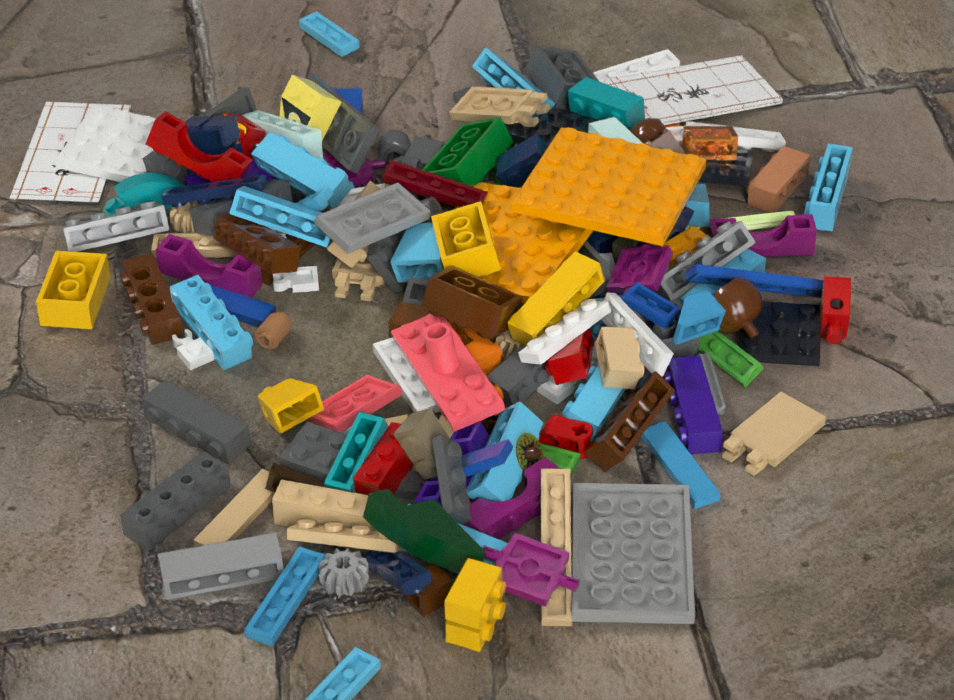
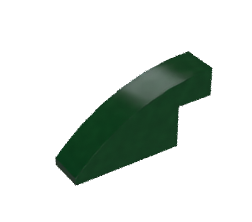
M389 489L369 493L363 518L378 532L406 551L426 561L459 573L468 558L483 562L486 551L434 499L404 506Z

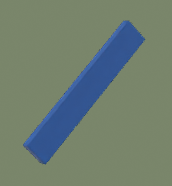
M696 264L685 272V281L724 286L736 278L749 280L759 291L821 298L824 281Z

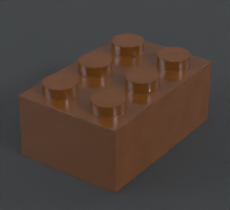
M450 266L430 277L421 307L428 309L429 313L436 317H446L452 320L458 327L473 329L477 331L479 336L491 339L509 329L507 322L520 309L523 296L459 268Z

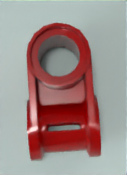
M551 415L539 434L538 442L581 454V459H586L589 456L585 451L592 443L590 438L592 437L593 429L589 423L572 420L560 415Z

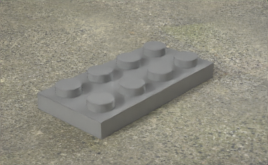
M396 183L317 215L315 225L349 254L429 220L431 211L403 186Z

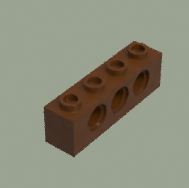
M217 214L214 226V239L270 274L297 272L301 248L299 245L266 226L231 214Z
M153 253L123 260L124 271L120 272L123 287L128 286L126 292L129 302L135 303L133 304V310L136 319H141L140 327L143 336L148 335L152 345L170 341L174 334L178 338H182L180 315Z
M656 371L638 382L636 388L631 390L585 453L604 472L623 461L675 390Z

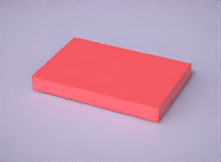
M365 375L322 401L325 410L307 419L306 422L341 433L353 425L358 412L372 414L403 395L398 385Z

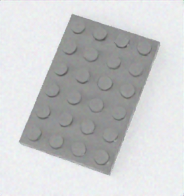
M573 483L572 578L579 579L580 584L576 592L572 591V622L694 624L695 605L689 485Z

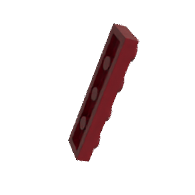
M393 160L390 161L382 179L383 183L389 185L399 183L407 191L428 198L434 197L441 203L458 208L480 201L484 205L488 194L487 191Z

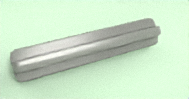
M707 352L704 354L699 353L697 356H701L717 413L723 415L726 412V404L711 355Z

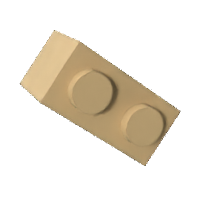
M602 327L595 342L603 388L635 389L639 378H642L644 375V363L639 358L640 342L636 340L634 328Z

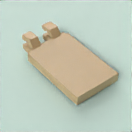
M471 87L451 109L449 114L451 121L476 122L501 117L504 124L520 122L524 127H535L539 122V118H531L529 116H533L534 113H547L550 109V104H541L548 98L547 94L534 92V90Z
M338 258L332 270L335 286L338 287L335 297L346 298L351 283L359 284L360 289L363 290L361 300L371 301L374 296L375 287H380L385 282L367 258L363 263L358 261L353 268Z
M780 392L730 433V437L723 445L728 450L723 452L722 458L733 462L746 450L749 452L746 456V461L750 462V464L745 466V471L755 476L767 464L776 467L825 425L826 416Z

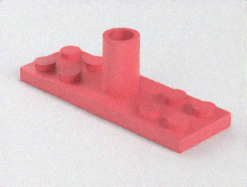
M428 314L391 331L393 340L453 432L505 410L503 400L445 317H436Z

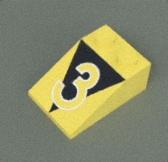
M292 75L281 96L279 117L320 129L323 141L342 101L313 81Z

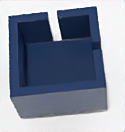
M236 115L215 116L213 119L212 116H192L185 121L189 138L200 151L210 155H219L233 148L243 154L241 142L236 141L240 137ZM187 168L188 174H196V172Z

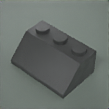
M536 45L526 68L532 80L541 91L546 93L555 102L553 108H559L562 111L570 110L568 90L585 77L599 81L576 50Z

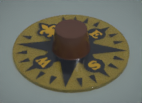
M524 433L518 438L516 456L520 467L524 471L544 458L543 450L538 439L530 433Z

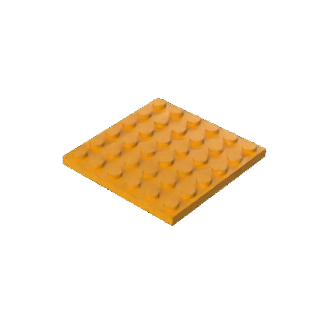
M561 127L512 201L511 212L663 246L706 168L707 159L700 158L694 154L686 155L674 152L671 149H659L643 143L636 144L620 138L613 139L597 133H585L574 128Z
M478 183L474 186L475 188L488 192L483 208L501 268L500 271L486 276L483 275L479 278L523 296L521 303L525 304L528 298L538 291L544 282L561 267L565 260L574 252L579 251L593 230L511 212L512 201L521 188Z

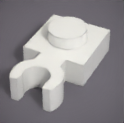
M317 266L298 267L297 272L273 274L274 291L281 292L288 288H292L293 293L319 291Z
M184 330L185 338L183 339L178 338L175 334L172 335L173 346L177 349V356L190 370L214 360L213 351L201 338L193 340L190 330Z

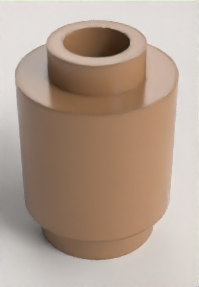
M283 312L270 314L255 331L257 342L266 349L277 348L290 332V318Z

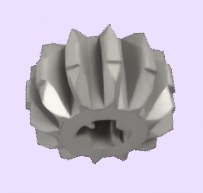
M348 547L345 551L341 552L336 548L334 554L326 553L324 560L320 561L319 582L322 587H325L328 594L336 592L339 598L343 594H348L352 597L354 591L362 592L364 585L368 584L369 566L366 558H362L360 551L352 553Z

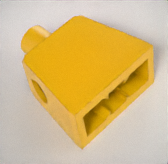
M291 378L273 387H266L257 397L264 418L280 434L325 410L316 385Z

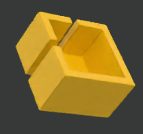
M470 558L467 559L445 599V620H447L445 623L446 642L480 652L484 643L492 639L495 629L494 624L497 619H502L506 608V603L502 602L506 582L502 581L501 567Z

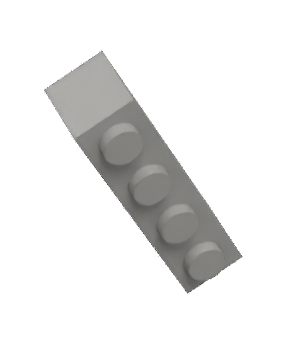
M276 532L158 554L166 600L277 580L283 572V560Z

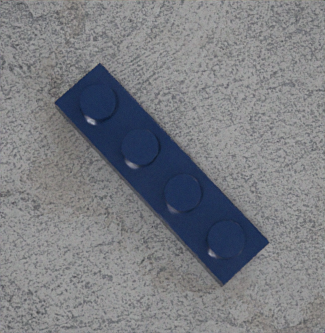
M265 175L173 187L167 188L161 197L163 205L172 204V207H181L186 205L187 202L196 201L197 204H204L210 202L213 198L231 200L234 199L236 190L243 186L263 192L267 181Z
M371 550L361 555L362 558H366L371 572L406 595L419 593L425 589L426 585L433 582L429 570L399 551L392 553Z

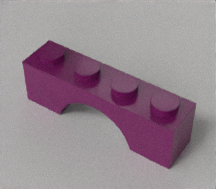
M813 214L787 215L784 221L773 230L762 233L749 231L756 243L748 249L763 257L814 255L817 229ZM736 218L710 219L709 237L712 238L717 235L716 229L728 221L731 224L736 223Z
M168 234L156 248L157 262L161 274L180 280H186L199 275L204 283H209V285L250 298L262 286L261 268L241 255L237 254L229 264H216L202 256L195 248L192 240Z
M544 457L524 470L523 493L514 499L502 502L479 498L470 504L471 521L463 525L499 540L512 531L520 529L523 524L541 515V469L561 468Z

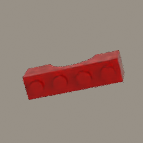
M166 111L155 119L145 143L156 153L171 158L176 164L187 167L196 172L199 177L212 182L245 178L253 159L233 148L219 155H210L200 151L189 138L187 123Z

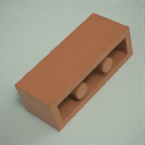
M783 146L777 154L774 153L766 166H762L758 175L748 182V187H746V193L748 194L747 205L769 213L777 212L808 176L810 155Z

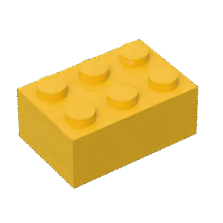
M481 201L431 216L444 269L454 266L477 277L490 275L501 270Z
M55 251L36 300L40 326L93 329L111 278L107 254Z

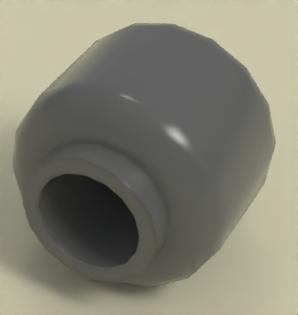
M389 130L380 137L379 157L385 160L387 165H389L391 160H395L401 155H406L411 146L407 134L400 130Z

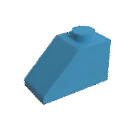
M708 289L685 297L673 339L675 345L720 330L726 310L716 301Z

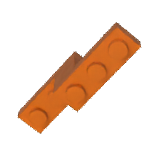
M448 319L449 324L487 377L502 363L501 357L503 354L499 345L496 342L492 343L489 339L479 336L477 331L456 326L452 320ZM492 384L498 395L503 400L504 395L500 387L497 384Z

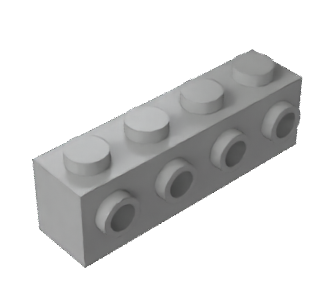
M155 201L141 203V208L131 210V207L128 206L115 209L116 214L106 216L105 212L90 215L91 220L81 222L80 218L65 221L66 226L60 227L65 251L78 252L168 231L169 225L164 205H156Z
M728 221L716 229L717 235L712 238L708 235L695 244L697 249L691 253L686 250L675 258L677 263L671 267L667 266L656 293L668 301L674 300L698 284L685 281V272L696 264L722 267L755 244V240L743 222L739 221L731 224Z

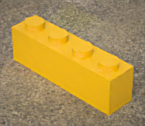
M574 252L544 282L538 291L530 296L527 302L511 316L507 324L512 340L521 345L528 346L527 343L540 337L548 327L560 322L565 314L573 312L580 307V304L587 300L605 281L600 263L578 252Z

